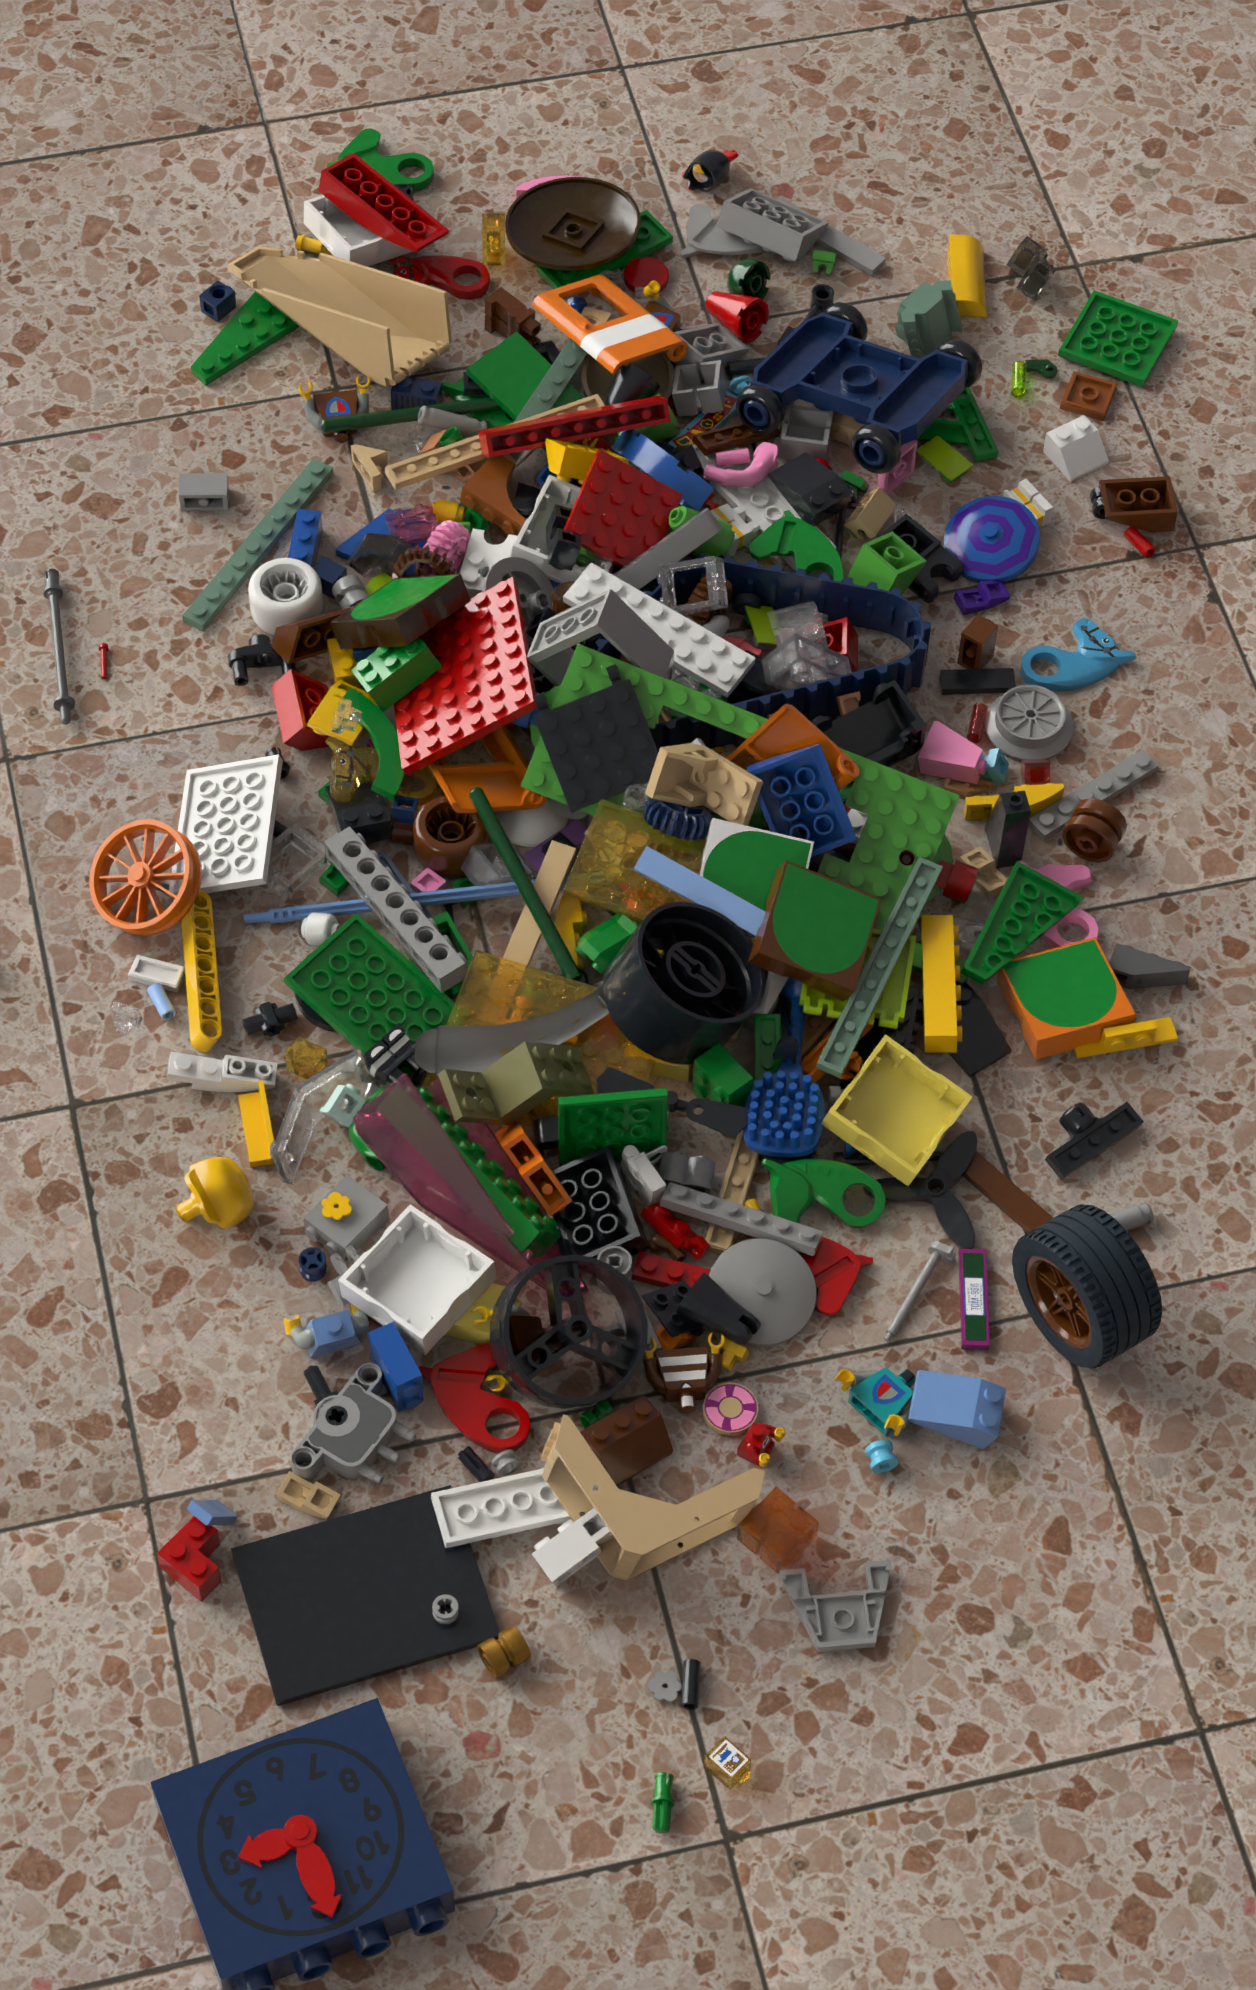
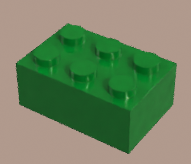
M419 637L407 646L378 647L366 659L359 661L351 671L378 707L384 712L440 669L442 665Z

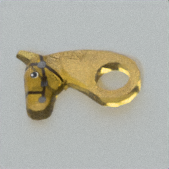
M330 736L325 742L333 750L330 765L331 797L338 802H350L360 784L365 781L366 783L368 781L374 782L378 773L379 756L375 748L352 747ZM428 766L409 774L421 779L426 786L425 789L412 792L400 786L397 796L418 798V806H423L432 800L437 780Z

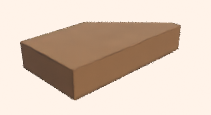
M946 777L942 789L960 795L959 798L965 800L966 797H973L992 790L994 782L980 778L977 784Z

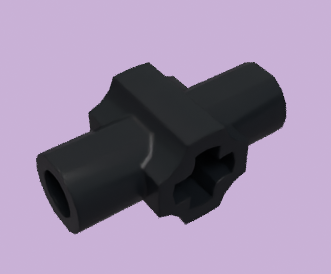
M266 1002L260 1004L255 1010L254 1016L242 1019L247 1036L262 1031L264 1035L272 1037L280 1034L285 1029V1023L296 1020L298 1017L293 1003L277 1007L276 1003Z

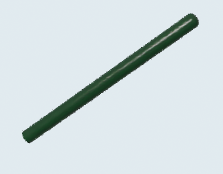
M491 397L425 405L427 408H435L458 415L502 410ZM422 406L323 419L320 423V428L323 433H332L418 421V414Z
M479 787L473 788L469 792V798L568 984L578 982L582 975L483 789Z

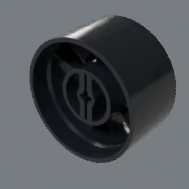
M673 902L659 906L649 913L606 968L603 979L604 1000L609 1014L618 1029L636 1047L659 1060L673 1064L690 1065L694 1064L695 1059L715 1045L720 1044L724 1047L757 1009L765 993V970L748 963L753 943L744 931L729 918L700 904ZM658 950H663V955ZM721 1001L724 1007L720 1006L717 1003Z

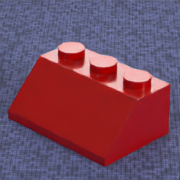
M290 669L271 685L284 744L301 751L339 744L335 738L328 735H319L307 726L308 721L328 692L326 684Z

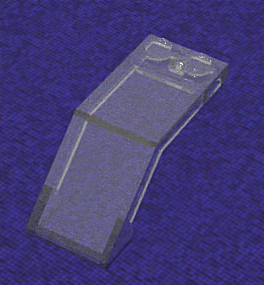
M354 1050L295 1087L276 1140L270 1146V1156L273 1158L276 1171L279 1173L283 1183H294L314 1125L325 1117L320 1112V1109L325 1106L338 1085L346 1086L351 1084L361 1091L359 1095L366 1100L372 1083V1077L362 1050ZM342 1099L341 1103L339 1104V1107L345 1104L344 1099Z

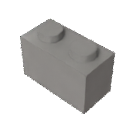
M180 474L179 501L181 511H228V474Z

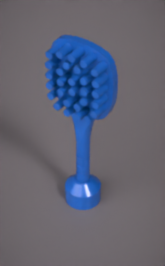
M790 977L784 984L781 994L787 1001L792 1003L789 1025L791 1036L797 1040L799 1046L796 1063H792L791 1057L787 1058L786 1063H783L781 1060L776 1073L772 1075L770 1072H765L763 1079L754 1082V1087L745 1105L747 1126L743 1129L744 1142L750 1150L767 1156L786 1158L806 1156L817 1149L824 1128L821 1122L825 1118L822 1092L818 1085L812 1082L810 1075L804 1076L801 1053L806 1013H803L804 1005H799L803 982Z

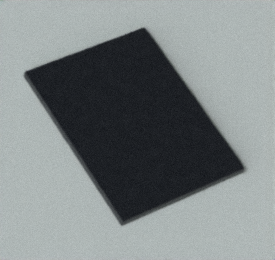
M451 1485L231 1548L277 1706L472 1649L491 1637L498 1640L500 1630L471 1544L467 1543L445 1548L431 1500V1493L451 1489ZM443 1594L453 1596L458 1602V1617L450 1624H441L433 1616V1602L438 1596ZM446 1604V1607L441 1605V1614H445V1611H447V1614L451 1613L450 1605Z

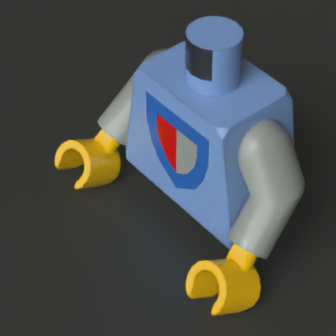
M349 1302L352 1314L349 1310L315 1318L309 1321L305 1329L301 1327L300 1316L296 1315L295 1319L284 1318L285 1332L287 1335H291L299 1348L303 1350L308 1349L310 1358L361 1345L359 1335H363L369 1330L368 1315Z

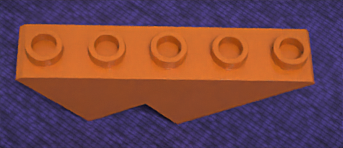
M517 1120L495 1133L501 1147L551 1217L556 1212L564 1210L566 1205L572 1202V1199L519 1121Z

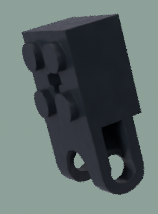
M907 514L903 515L879 536L881 537L893 531L927 561L908 587L926 603H931L938 597L939 588L932 578L944 577L951 582H955L964 575L963 564L941 546V541Z

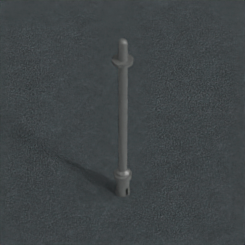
M51 568L43 573L45 579L43 594L49 600L59 696L54 699L53 707L60 712L61 722L67 725L71 721L70 710L75 707V699L68 696L59 608V598L62 597L63 590L59 584V571Z

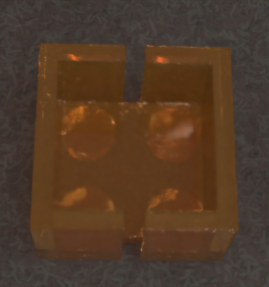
M776 1486L738 1524L737 1540L756 1555L760 1551L762 1539L764 1542L761 1546L760 1559L779 1574L780 1570H785L817 1537L819 1521L801 1506L795 1509V1501Z

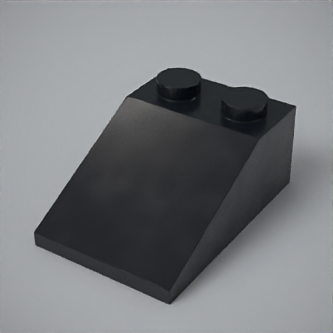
M806 452L767 475L800 518L813 527L846 509L853 494L839 475Z
M375 777L351 781V787H346L344 785L346 782L325 786L338 833L350 826L356 834L360 833L363 836L366 844L392 838L391 819L384 797L371 790Z
M965 981L960 984L961 1001H956V1005H961L962 1011L961 1021H957V1026H962V1042H957V1053L948 1054L969 1077H972L1010 1054L1011 1048L982 999ZM923 1011V1018H922V1024H923V1025H924V1011Z

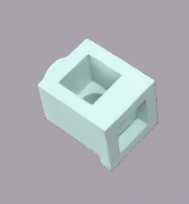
M338 1085L325 1106L320 1109V1112L338 1125L349 1127L366 1100L359 1095L361 1091L353 1085ZM342 1099H344L345 1104L342 1108H340L339 1104L341 1103Z

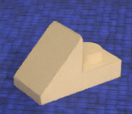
M357 444L351 445L352 462L373 493L382 490L381 479L384 478L382 469L388 466L387 452Z

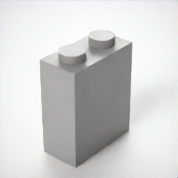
M348 1175L323 1199L328 1198L332 1192H338L341 1196L349 1197V1205L352 1207L350 1215L342 1216V1219L339 1221L334 1220L333 1217H323L321 1200L304 1217V1228L307 1237L314 1242L318 1241L324 1245L329 1254L338 1253L345 1262L348 1260L345 1254L346 1247L352 1245L357 1251L389 1219L388 1204Z

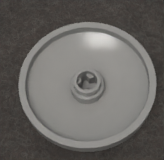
M759 1238L734 1244L718 1257L709 1274L737 1303L760 1321L761 1327L756 1334L752 1335V1339L746 1344L748 1346L772 1347L791 1340L802 1331L813 1313L816 1302V1284L813 1274L805 1260L795 1250L781 1242Z

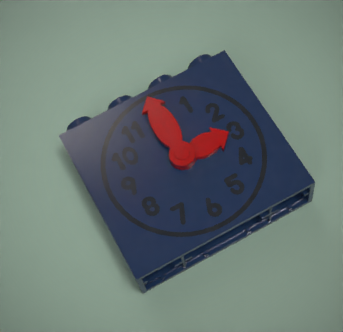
M378 1698L150 1782L157 1810L221 1990H275L274 1981L297 1973L301 1981L312 1980L326 1974L333 1968V1958L354 1950L358 1958L375 1956L390 1947V1936L411 1928L416 1936L429 1935L446 1926L449 1922L447 1914L455 1912L454 1889Z

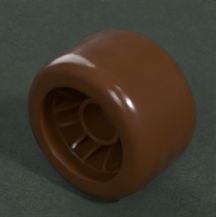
M444 795L428 801L415 816L413 823L414 851L419 863L425 869L428 867L440 877L459 878L473 873L485 862L490 849V835L478 813L455 812Z

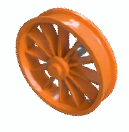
M146 819L130 822L114 831L103 842L95 855L89 879L93 904L106 921L128 933L140 936L162 933L179 923L192 908L201 886V861L193 843L184 834L160 821ZM155 833H164L165 836L153 854ZM144 835L141 859L133 839ZM175 840L180 850L163 860ZM126 845L135 862L132 866L117 858L119 852ZM184 859L185 870L183 873H162ZM114 860L129 869L128 875L108 876ZM183 879L177 895L170 892V885L162 881ZM129 882L107 896V883ZM156 890L167 893L175 898L165 911ZM128 895L116 915L111 905ZM150 897L158 917L146 921L148 898ZM138 901L136 923L125 922Z

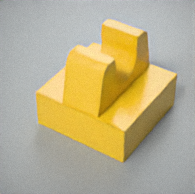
M724 1337V1344L720 1347V1352L723 1353L721 1367L731 1371L737 1360L745 1364L750 1353L746 1347Z

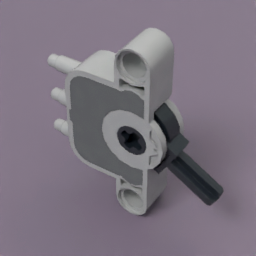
M374 1363L361 1365L338 1394L337 1391L331 1393L318 1366H309L304 1370L303 1374L316 1398L314 1400V1425L291 1454L292 1473L307 1481H311L325 1465L342 1477L356 1479L364 1476L371 1481L381 1484L384 1477L378 1471L371 1468L372 1464L379 1455L387 1460L398 1462L400 1455L387 1445L395 1434L409 1441H414L416 1434L398 1422L394 1407L379 1397L383 1389L380 1367ZM368 1378L375 1379L374 1382H365ZM301 1462L310 1463L306 1467L298 1466V1464H300Z

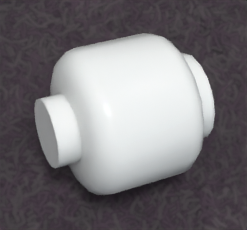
M313 912L303 920L301 935L309 945L320 946L341 925L338 924L336 917L332 914Z

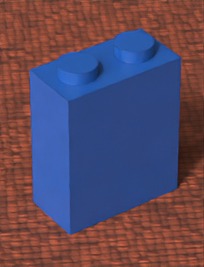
M391 1322L368 1332L370 1360L380 1367L383 1384L398 1412L405 1409H414L424 1401L422 1374L394 1322Z

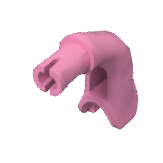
M768 442L761 443L753 454L751 465L744 470H732L729 468L725 470L708 464L704 470V479L718 482L723 487H751L758 485L767 477L768 473L777 469L778 447Z

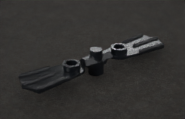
M607 1067L596 1079L597 1094L656 1089L650 1083L611 1067ZM667 1092L669 1112L678 1110L685 1113L686 1110V1115L690 1120L733 1138H736L747 1126L746 1107L700 1098L693 1099L688 1103L678 1099L676 1092ZM695 1108L703 1109V1112L699 1115L693 1113Z

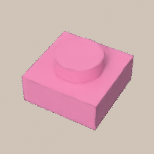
M427 867L410 883V886L416 893L444 890L447 887V881Z

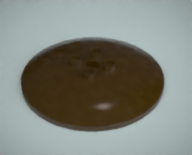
M587 177L554 179L528 189L512 203L505 219V231L509 244L520 256L536 265L557 270L588 269L606 264L618 258L636 241L641 227L639 208L626 191L609 182Z

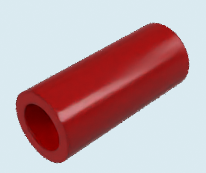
M1130 526L1124 532V537L1145 558H1149L1154 554L1156 547L1136 528Z

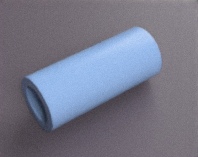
M154 983L149 986L147 992L162 1020L172 1019L176 1015V1011L162 985Z

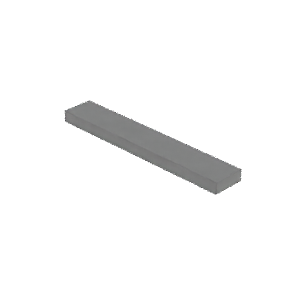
M780 196L776 198L781 202H784L790 206L800 209L799 207L781 198ZM830 225L815 242L817 245L829 252L836 253V256L871 276L886 264L885 257Z

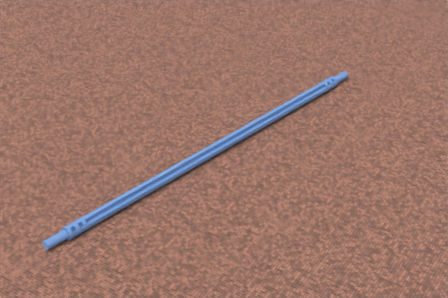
M702 860L678 863L700 875ZM634 868L566 876L560 891L651 880L634 871ZM515 882L411 893L409 897L413 902L415 900L418 901L421 906L518 896L521 894ZM363 899L296 907L290 906L287 908L281 907L278 909L272 908L268 912L244 914L245 924L262 922L276 924L279 922L304 920L313 912L341 916L373 911Z

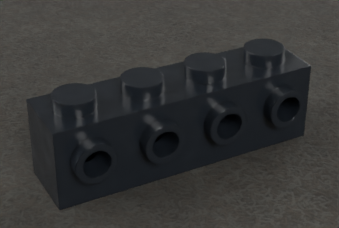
M909 986L903 1023L898 1022L897 1029L886 1027L885 1034L914 1054L916 1042H911L912 1035L918 1036L920 1021L916 1020V1015H922L923 999H919L921 988Z

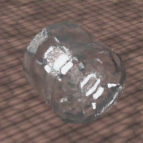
M632 784L625 790L621 804L623 810L629 815L636 816L644 812L646 800L649 798L645 794L647 789L645 786Z

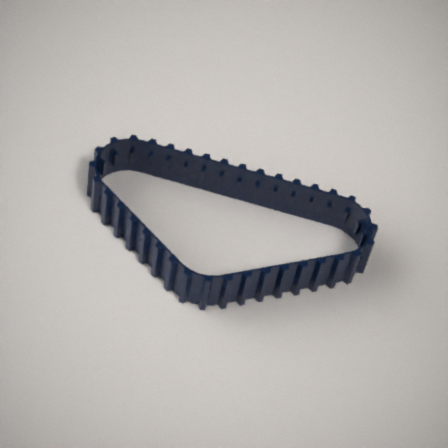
M704 553L699 554L698 560L687 563L679 560L674 564V571L668 576L659 575L656 578V589L653 592L646 590L643 592L667 607L674 609L677 604L682 606L688 603V598L691 597L692 591L695 590L696 585L700 583L703 577L711 573L719 574L732 583V598L729 603H732L733 597L739 593H752L761 598V606L772 607L773 611L829 622L847 617L852 626L891 634L904 642L912 651L904 658L891 663L731 704L766 719L767 715L776 713L785 704H790L809 721H812L817 716H829L834 721L840 715L836 700L839 696L860 691L859 707L872 701L875 688L882 683H889L895 680L906 696L912 687L920 688L923 683L931 623L922 620V605L919 602H909L906 598L900 596V589L898 588L885 591L878 589L875 582H870L865 587L855 585L853 578L846 577L843 582L830 580L827 573H822L817 578L806 576L805 569L798 568L795 573L782 571L781 565L774 564L769 569L758 567L757 560L751 559L747 564L734 562L733 556L726 555L721 560L710 559ZM598 639L595 642L596 651L620 660L621 652L608 640ZM690 716L658 723L654 730L649 728L658 752L660 747L688 744L698 738L703 741L706 747L719 754L721 746L733 744L738 748L744 740H747Z

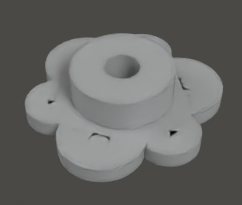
M659 1671L655 1673L654 1679L648 1682V1690L654 1693V1698L657 1701L664 1699L667 1702H674L677 1699V1692L682 1689V1685L677 1681L678 1676L675 1672L668 1671L664 1674Z

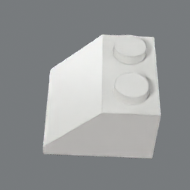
M1085 415L1046 433L1043 452L1070 482L1109 463L1099 431Z

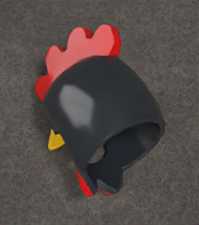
M711 149L704 151L682 173V178L688 180V189L691 191L697 189L705 192L711 191L724 181L730 169V162L739 155L735 150L720 152ZM695 164H697L695 171L705 175L708 178L707 181L702 183L694 177L693 167Z

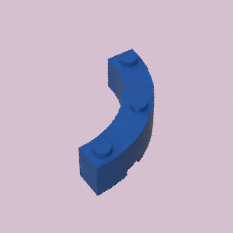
M635 429L623 431L611 447L618 455L628 459L629 462L640 469L639 471L683 494L679 503L681 506L698 511L715 489L692 470L688 469L686 472L677 466L679 461Z

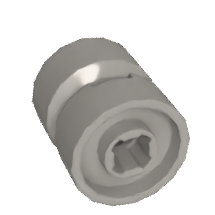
M348 575L339 579L332 588V594L341 609L353 607L369 596L367 591H365L366 588L362 581L355 575Z
M609 1246L601 1250L597 1259L613 1266L631 1283L632 1258L630 1253L620 1246ZM596 1278L597 1286L600 1290L608 1295H613L607 1286Z

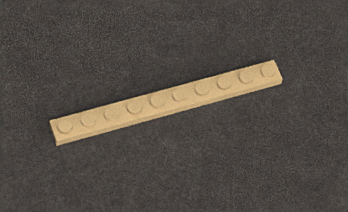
M595 394L511 424L605 405L599 395ZM479 435L386 466L385 474L394 489L397 490L489 457L482 454Z

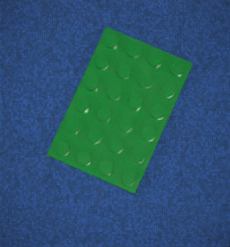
M357 913L284 977L283 981L362 1055L398 1023L406 1030L405 1035L414 1043L425 1031L438 1029V1026H463L470 1018L465 1011L444 992L441 993L431 980ZM407 1065L402 1069L408 1076L413 1073Z

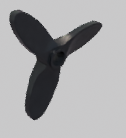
M967 1131L960 1134L939 1158L933 1175L927 1178H914L909 1186L896 1177L876 1180L881 1184L886 1197L885 1201L928 1202L933 1205L939 1224L952 1242L962 1249L974 1248L975 1233L970 1218L959 1200L950 1192V1189L960 1181L972 1163L977 1150V1136L975 1132ZM863 1186L864 1193L873 1198L871 1191ZM934 1187H939L942 1189V1191L938 1193H933L930 1190Z

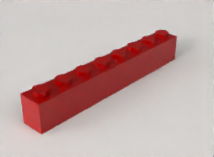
M653 396L479 430L478 433L482 454L487 457H495L545 447L546 438L571 442L671 421L667 398Z

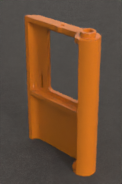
M506 725L479 738L493 763L450 765L444 756L428 765L453 810L457 813H477L469 798V792L476 787L483 789L494 811L537 809L543 806L547 800V797L521 787L529 763Z

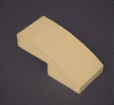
M981 846L960 856L961 862L979 868L975 884L988 899L1000 894L1007 878L995 868V860Z
M289 1471L274 1498L302 1512L327 1520L341 1494L317 1481L312 1484Z

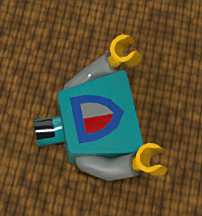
M888 1368L862 1373H852L848 1369H842L835 1377V1381L843 1383L841 1386L843 1391H847L849 1387L851 1388L848 1403L884 1436L887 1437L893 1429L895 1430L894 1435L898 1436L901 1430L911 1425V1422L908 1421L913 1391L910 1387L915 1383L916 1377L910 1370L905 1369L896 1376Z

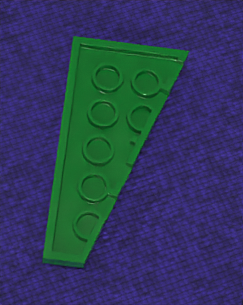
M254 292L192 364L191 373L206 386L300 326L257 292Z
M1016 861L960 973L984 985L1081 904L1085 897Z

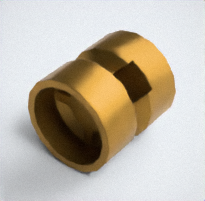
M514 1625L498 1633V1640L491 1637L477 1645L480 1658L493 1678H497L509 1671L510 1664L518 1666L531 1659L529 1647L520 1631Z

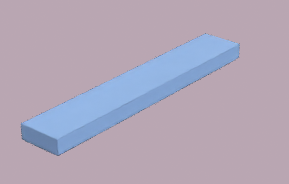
M648 846L644 849L633 869L686 900L709 907L723 914L744 932L753 937H756L757 931L764 920L765 911Z

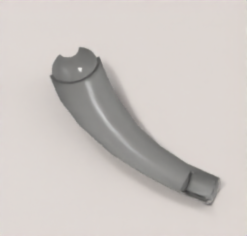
M603 985L590 995L563 1009L534 1019L500 1025L438 1026V1029L425 1031L416 1039L415 1061L420 1068L428 1073L435 1074V1077H439L438 1074L444 1069L482 1072L524 1041L559 1045L579 1034L609 1013L604 1000Z

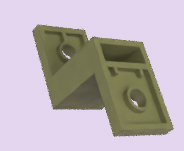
M524 1041L482 1072L444 1069L438 1074L455 1122L509 1126L553 1095L568 1097L595 1094L591 1085V1079L584 1067L582 1055L578 1048L573 1046Z

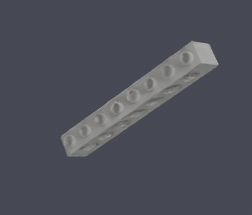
M349 826L324 841L326 855L441 993L467 978L466 966H468L464 955L461 952L456 953L450 939L446 935L442 936L435 921L431 917L427 918L424 915L423 908L418 901H412L406 887L402 883L398 884L391 869L381 864V860L374 850L370 851L368 849L366 841L360 833L356 834Z

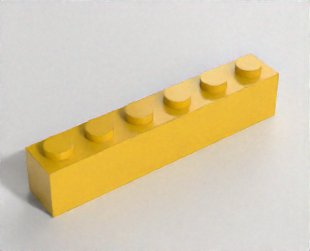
M922 915L921 942L925 1053H957V1042H962V1026H957V1021H961L962 1011L961 1005H956V1001H961V985H955V981H960V965H955V961H959V945H954V941H958V925H953V915Z

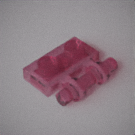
M418 504L414 505V508L401 510V508L393 509V512L384 514L394 546L427 540L430 538L431 532L435 531L439 525L431 504L425 506Z

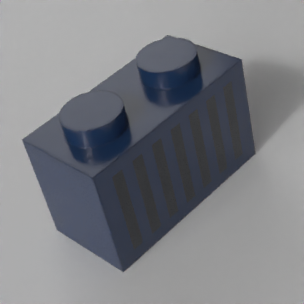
M406 376L404 380L391 388V410L440 404L443 402L442 383Z

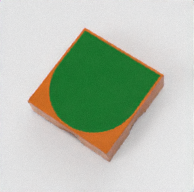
M1096 937L1016 958L998 972L997 984L1010 1010L1017 1017L1022 1034L1035 1060L1067 1052L1081 1045L1100 1043L1103 1028L1135 1022L1136 1014Z

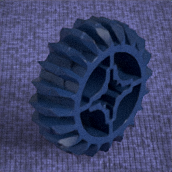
M651 797L646 800L643 818L655 830H659L662 834L665 833L670 837L673 836L679 840L685 839L687 841L704 839L707 836L709 825L713 818V813L704 805L687 807L652 799Z

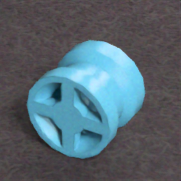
M878 1440L865 1448L866 1456L871 1459L870 1468L872 1472H887L898 1465V1459L892 1453L893 1444L890 1440Z

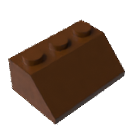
M352 607L320 613L276 627L271 646L288 664L328 652L327 639L336 638L330 622Z
M644 1395L580 1431L616 1486L621 1485L673 1453L662 1415Z

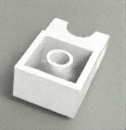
M473 528L460 571L470 599L482 592L491 567L498 561L511 556L512 547L517 535L509 534L503 543L492 545L484 540L485 530Z
M593 1508L575 1522L570 1519L557 1529L559 1534L552 1539L545 1537L534 1546L536 1551L532 1555L551 1582L557 1587L603 1553L599 1547L614 1536L595 1508Z

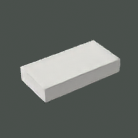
M136 955L128 973V980L149 986L154 983H160L163 989L178 993L185 977V967Z

